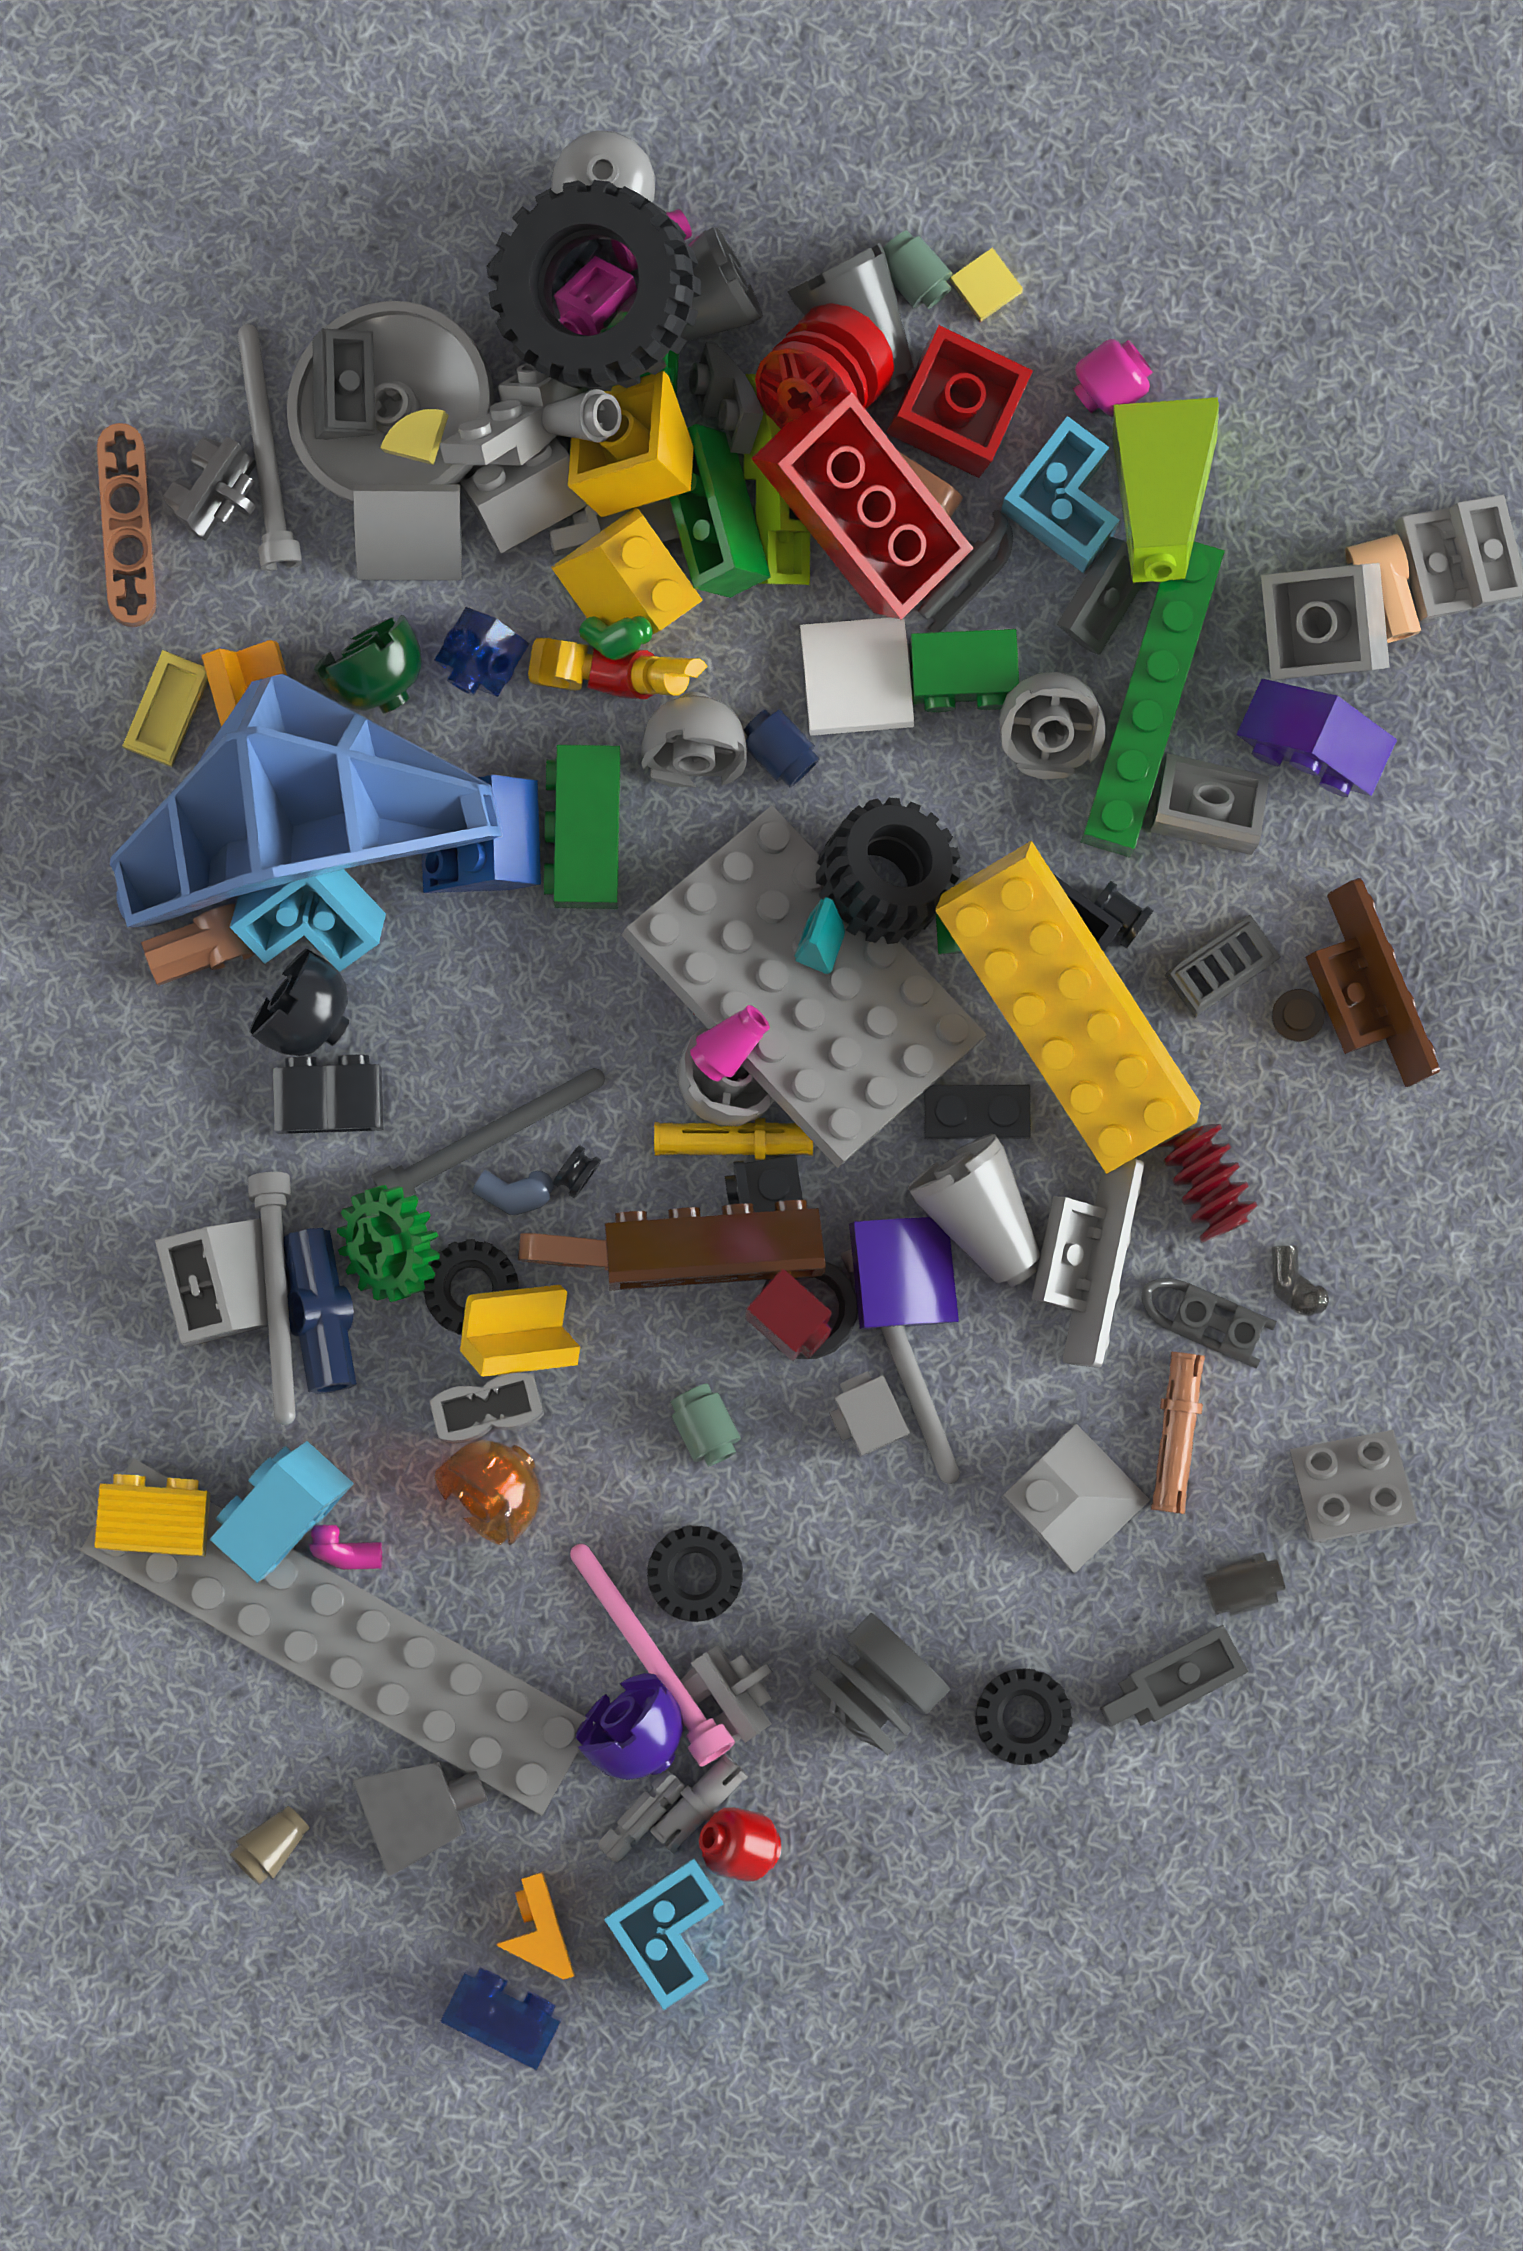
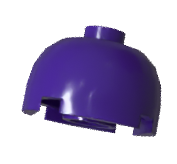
M642 1673L621 1682L620 1685L626 1691L620 1694L613 1702L610 1703V1698L606 1694L603 1695L585 1715L587 1719L579 1725L576 1731V1739L582 1745L577 1746L579 1750L602 1773L617 1779H639L650 1774L657 1775L665 1771L675 1759V1751L680 1744L684 1723L681 1710L673 1695L655 1674Z

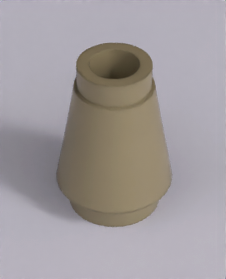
M287 1806L281 1813L278 1812L236 1841L238 1847L230 1856L255 1883L260 1885L267 1877L272 1880L310 1827L290 1806Z

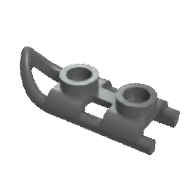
M993 511L994 526L984 542L979 540L976 543L968 541L974 549L955 566L957 570L947 580L943 578L918 603L921 607L917 611L927 620L930 617L934 620L928 627L932 633L941 632L1008 561L1013 546V531L1006 516L1001 511ZM999 545L998 553L993 561L990 560L989 556ZM967 580L970 584L957 598L954 597L953 593Z
M1159 1278L1151 1280L1142 1289V1304L1148 1315L1157 1324L1171 1332L1257 1369L1260 1359L1251 1355L1260 1338L1263 1327L1273 1330L1277 1321L1193 1284L1177 1279ZM1172 1288L1186 1292L1174 1321L1164 1317L1154 1306L1151 1300L1154 1289ZM1215 1305L1234 1313L1232 1320L1215 1314L1213 1312ZM1206 1326L1225 1334L1222 1343L1203 1335Z

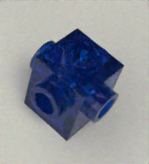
M465 607L454 627L447 633L443 646L434 661L450 672L447 681L459 690L471 696H474L477 690L498 697L505 684L512 678L514 669L530 643L497 618Z

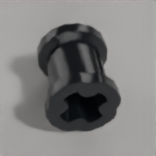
M1113 881L1107 884L1094 903L1123 924L1116 935L1121 938L1120 945L1126 949L1131 945L1154 912L1148 906L1142 909L1117 891V884Z

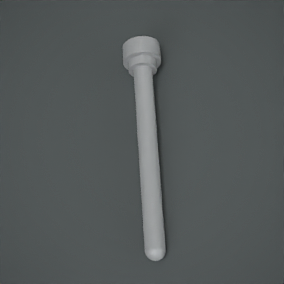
M245 324L238 330V341L266 534L261 537L262 544L258 546L260 568L264 571L278 570L276 562L287 561V568L298 567L302 564L299 541L293 539V533L287 531L259 334L255 326Z
M262 1172L248 1177L249 1200L255 1204V1210L261 1214L274 1417L279 1424L288 1425L294 1421L296 1416L282 1210L287 1208L286 1200L291 1198L290 1175L284 1172Z
M850 1249L841 1253V1257L847 1272L854 1273L852 1250ZM903 1326L882 1327L881 1330L938 1475L944 1483L952 1484L958 1480L960 1471Z

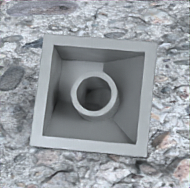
M1077 1424L1000 1497L1074 1574L1150 1501L1136 1484Z

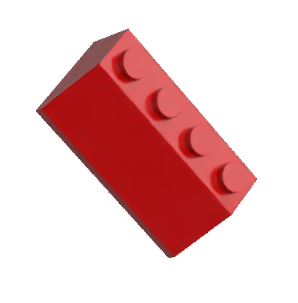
M846 391L788 422L751 458L875 614L902 620L974 549L851 391Z

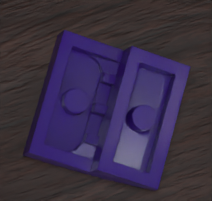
M931 1217L856 1221L849 1224L860 1329L894 1326L910 1327L959 1322L950 1237Z

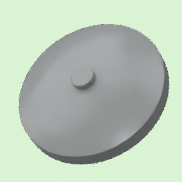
M383 301L367 304L341 315L328 324L325 329L373 331L376 434L373 436L328 440L315 439L312 340L296 365L287 398V421L291 440L297 455L309 473L327 490L351 504H354V484H457L474 465L444 463L440 446L434 465L385 453L380 447L389 430L399 420L416 411L438 409L444 410L449 415L441 442L459 432L458 427L462 423L480 419L490 413V407L494 404V388L490 370L484 356L470 336L446 315L430 307L405 301Z

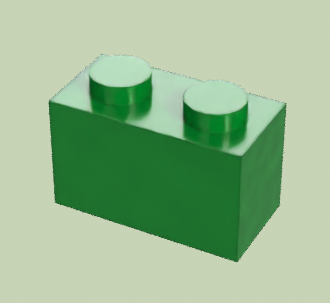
M1016 629L911 634L913 704H924L926 712L953 711L956 709V702L977 701V709L998 710L1002 708L1007 694L1019 684Z

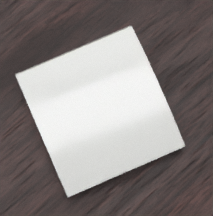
M889 617L800 625L810 736L914 727L904 618L899 620Z

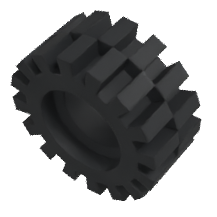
M466 1239L464 1242L457 1243L455 1241L448 1244L449 1247L443 1251H438L440 1254L439 1259L432 1261L429 1265L435 1272L434 1278L424 1281L425 1290H423L425 1303L434 1319L448 1331L461 1336L465 1308L459 1306L453 1300L450 1291L451 1282L459 1271L466 1268H477L484 1271L491 1279L492 1292L519 1289L517 1273L507 1255L486 1241L479 1242L475 1239Z
M690 1525L671 1531L657 1543L649 1558L647 1579L652 1596L664 1611L679 1620L700 1622L719 1616L733 1604L741 1589L743 1567L737 1549L725 1535L710 1527ZM686 1554H704L715 1565L716 1580L713 1586L703 1594H687L675 1582L674 1568L679 1559Z
M1014 1669L998 1675L986 1685L976 1704L975 1725L977 1726L978 1735L982 1743L985 1744L993 1755L1012 1764H1037L1049 1757L1051 1758L1065 1744L1069 1737L1070 1727H1072V1706L1070 1699L1067 1698L1064 1692L1065 1690L1051 1676L1035 1669ZM1021 1695L1036 1699L1044 1711V1723L1041 1729L1035 1735L1028 1738H1019L1012 1735L1003 1723V1711L1006 1704L1014 1697Z

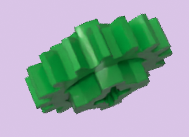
M385 1184L353 1195L351 1197L353 1206L344 1208L341 1211L343 1218L348 1224L337 1228V1234L346 1239V1246L338 1249L339 1255L349 1256L351 1261L345 1270L347 1275L358 1273L360 1276L358 1289L364 1291L372 1288L373 1299L377 1301L388 1298L390 1302H395L425 1290L423 1281L432 1279L435 1276V1272L428 1263L439 1259L440 1256L436 1250L430 1248V1241L438 1238V1233L426 1228L425 1223L431 1217L429 1211L418 1213L416 1210L418 1197L413 1195L404 1198L401 1186L388 1189Z

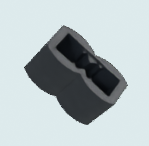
M369 1055L338 1056V1065L317 1066V1057L285 1058V1067L273 1068L274 1131L277 1134L383 1130L382 1067L379 1064H370Z

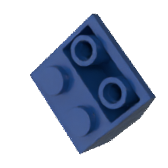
M499 775L477 777L491 785L503 837L422 853L423 893L504 891L541 885L538 780Z

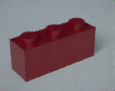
M784 1269L774 1277L746 1309L745 1319L792 1361L800 1353L809 1359L830 1336L829 1334L832 1330L827 1325L832 1312Z

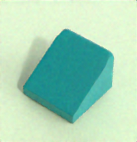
M827 897L821 899L807 918L794 955L796 962L824 974L832 972L845 936L843 921L832 899Z

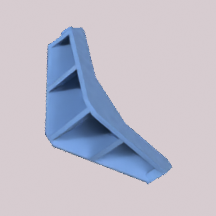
M279 674L251 682L194 769L112 855L110 866L114 871L118 887L116 892L118 908L126 921L127 927H148L254 891L345 868L484 842L503 837L490 784L291 677Z

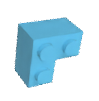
M1067 416L1004 497L1001 512L1082 573H1085L1102 551L1110 536L1112 537L1115 534L1120 520L1082 492L1105 462L1109 447Z
M344 869L240 895L236 902L230 928L264 964L305 936L340 972L379 944L386 913Z
M308 1441L293 1451L285 1446L273 1459L269 1457L250 1477L248 1481L254 1486V1489L244 1500L235 1496L218 1514L216 1520L222 1526L210 1540L258 1583L279 1565L305 1533L323 1520L354 1483Z
M692 1858L604 1918L663 2010L709 1980L708 1975L680 1933L724 1905V1902L695 1858Z

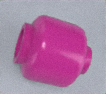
M1108 339L1076 364L1075 373L1080 383L1073 390L1091 413L1100 408L1106 415L1113 417L1114 405L1135 403L1147 394L1150 387L1147 377L1153 371L1129 340L1121 344L1116 339Z

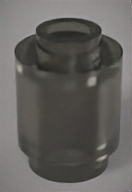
M1264 1552L1215 1565L1214 1572L1203 1575L1215 1616L1228 1612L1229 1617L1279 1603L1277 1592L1286 1589L1277 1559L1267 1561Z

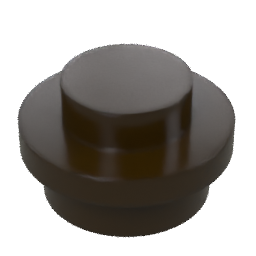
M1293 989L1285 992L1277 999L1272 1009L1274 1028L1283 1038L1292 1042L1310 1040L1321 1030L1325 1020L1324 1007L1319 998L1312 992L1304 989Z

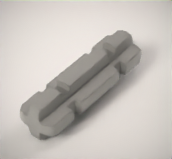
M662 1772L651 1784L654 1788L649 1793L645 1791L616 1822L619 1826L615 1830L611 1828L600 1839L598 1843L600 1850L612 1861H621L632 1849L630 1844L634 1840L638 1842L667 1811L664 1807L669 1802L673 1804L682 1795L681 1791L685 1786L671 1772Z

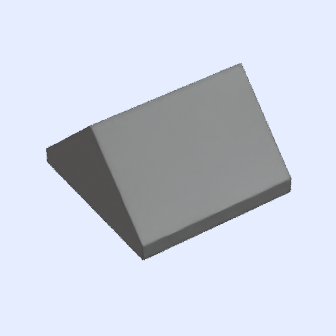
M1167 753L1150 832L1252 855L1259 845L1269 776Z

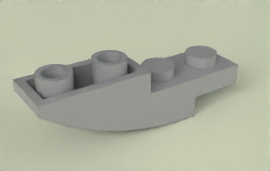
M528 363L519 366L516 369V375L498 385L501 402L493 404L490 407V413L480 419L462 423L458 427L459 432L440 443L443 462L469 465H523L557 436V434L548 433L543 426L542 412L544 407L548 403L587 392L589 388L582 387L580 390L564 385L535 370L536 368Z

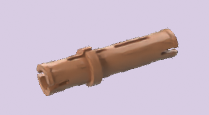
M1171 1352L1166 1399L1161 1398L1160 1409L1164 1410L1163 1429L1151 1510L1185 1514L1194 1429L1197 1414H1202L1203 1404L1199 1403L1200 1382L1205 1356Z

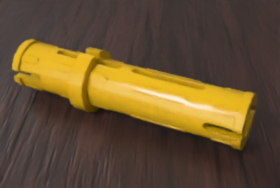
M757 1118L755 1123H746L741 1126H718L714 1123H654L655 1156L742 1154L755 1155V1160H766V1155L779 1154L813 1156V1141L796 1123H766V1118Z

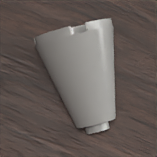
M989 1134L958 1148L955 1151L959 1155L951 1158L941 1166L936 1162L927 1168L908 1185V1190L913 1196L912 1199L995 1283L1007 1281L1009 1286H1015L1031 1277L1037 1271L1034 1263L1041 1255L1003 1143L999 1141L995 1134Z

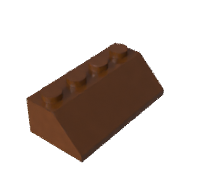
M788 1200L775 1202V1211L754 1213L753 1204H731L721 1206L722 1215L701 1216L699 1207L669 1209L668 1219L647 1220V1211L615 1213V1222L605 1223L609 1291L773 1280L782 1269L787 1271L793 1278L822 1276L825 1270V1255L819 1208L807 1209L806 1200Z

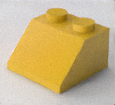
M661 371L656 375L651 374L641 377V383L628 388L616 385L612 387L611 391H604L606 394L614 396L620 405L622 414L620 427L614 435L609 436L603 442H593L571 437L568 487L601 517L691 491L694 446L669 376L664 371Z
M637 507L627 512L551 567L586 618L598 617L608 626L623 618L628 617L632 619L636 616H642L650 622L653 634H655L703 601Z

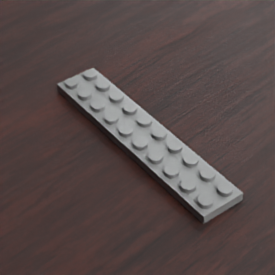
M133 1458L125 1472V1475L146 1476L145 1487L166 1488L168 1477ZM210 1502L206 1557L94 1548L96 1524L94 1525L80 1549L81 1552L469 1774L477 1771L482 1782L543 1816L580 1751L577 1746L582 1745L576 1739V1731L587 1717L294 1549L286 1555L270 1574L258 1583L254 1581L210 1540L222 1526L216 1520V1517L223 1510Z

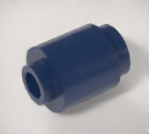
M764 709L743 729L744 733L748 736L746 739L747 751L777 782L783 780L789 787L798 783L820 760L812 751L815 745L780 709L772 715Z

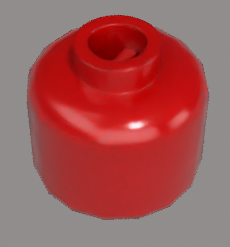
M735 1807L722 1808L714 1813L702 1828L699 1836V1846L707 1869L717 1876L741 1881L759 1880L769 1870L773 1869L781 1853V1839L772 1820L762 1813Z

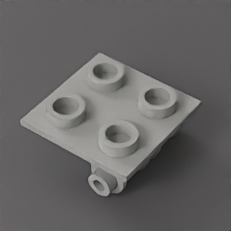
M1394 1430L1290 1449L1307 1517L1305 1519L1306 1533L1308 1539H1312L1313 1543H1323L1326 1540L1346 1536L1355 1537L1357 1534H1370L1377 1530L1393 1527L1402 1528L1404 1525L1418 1523Z

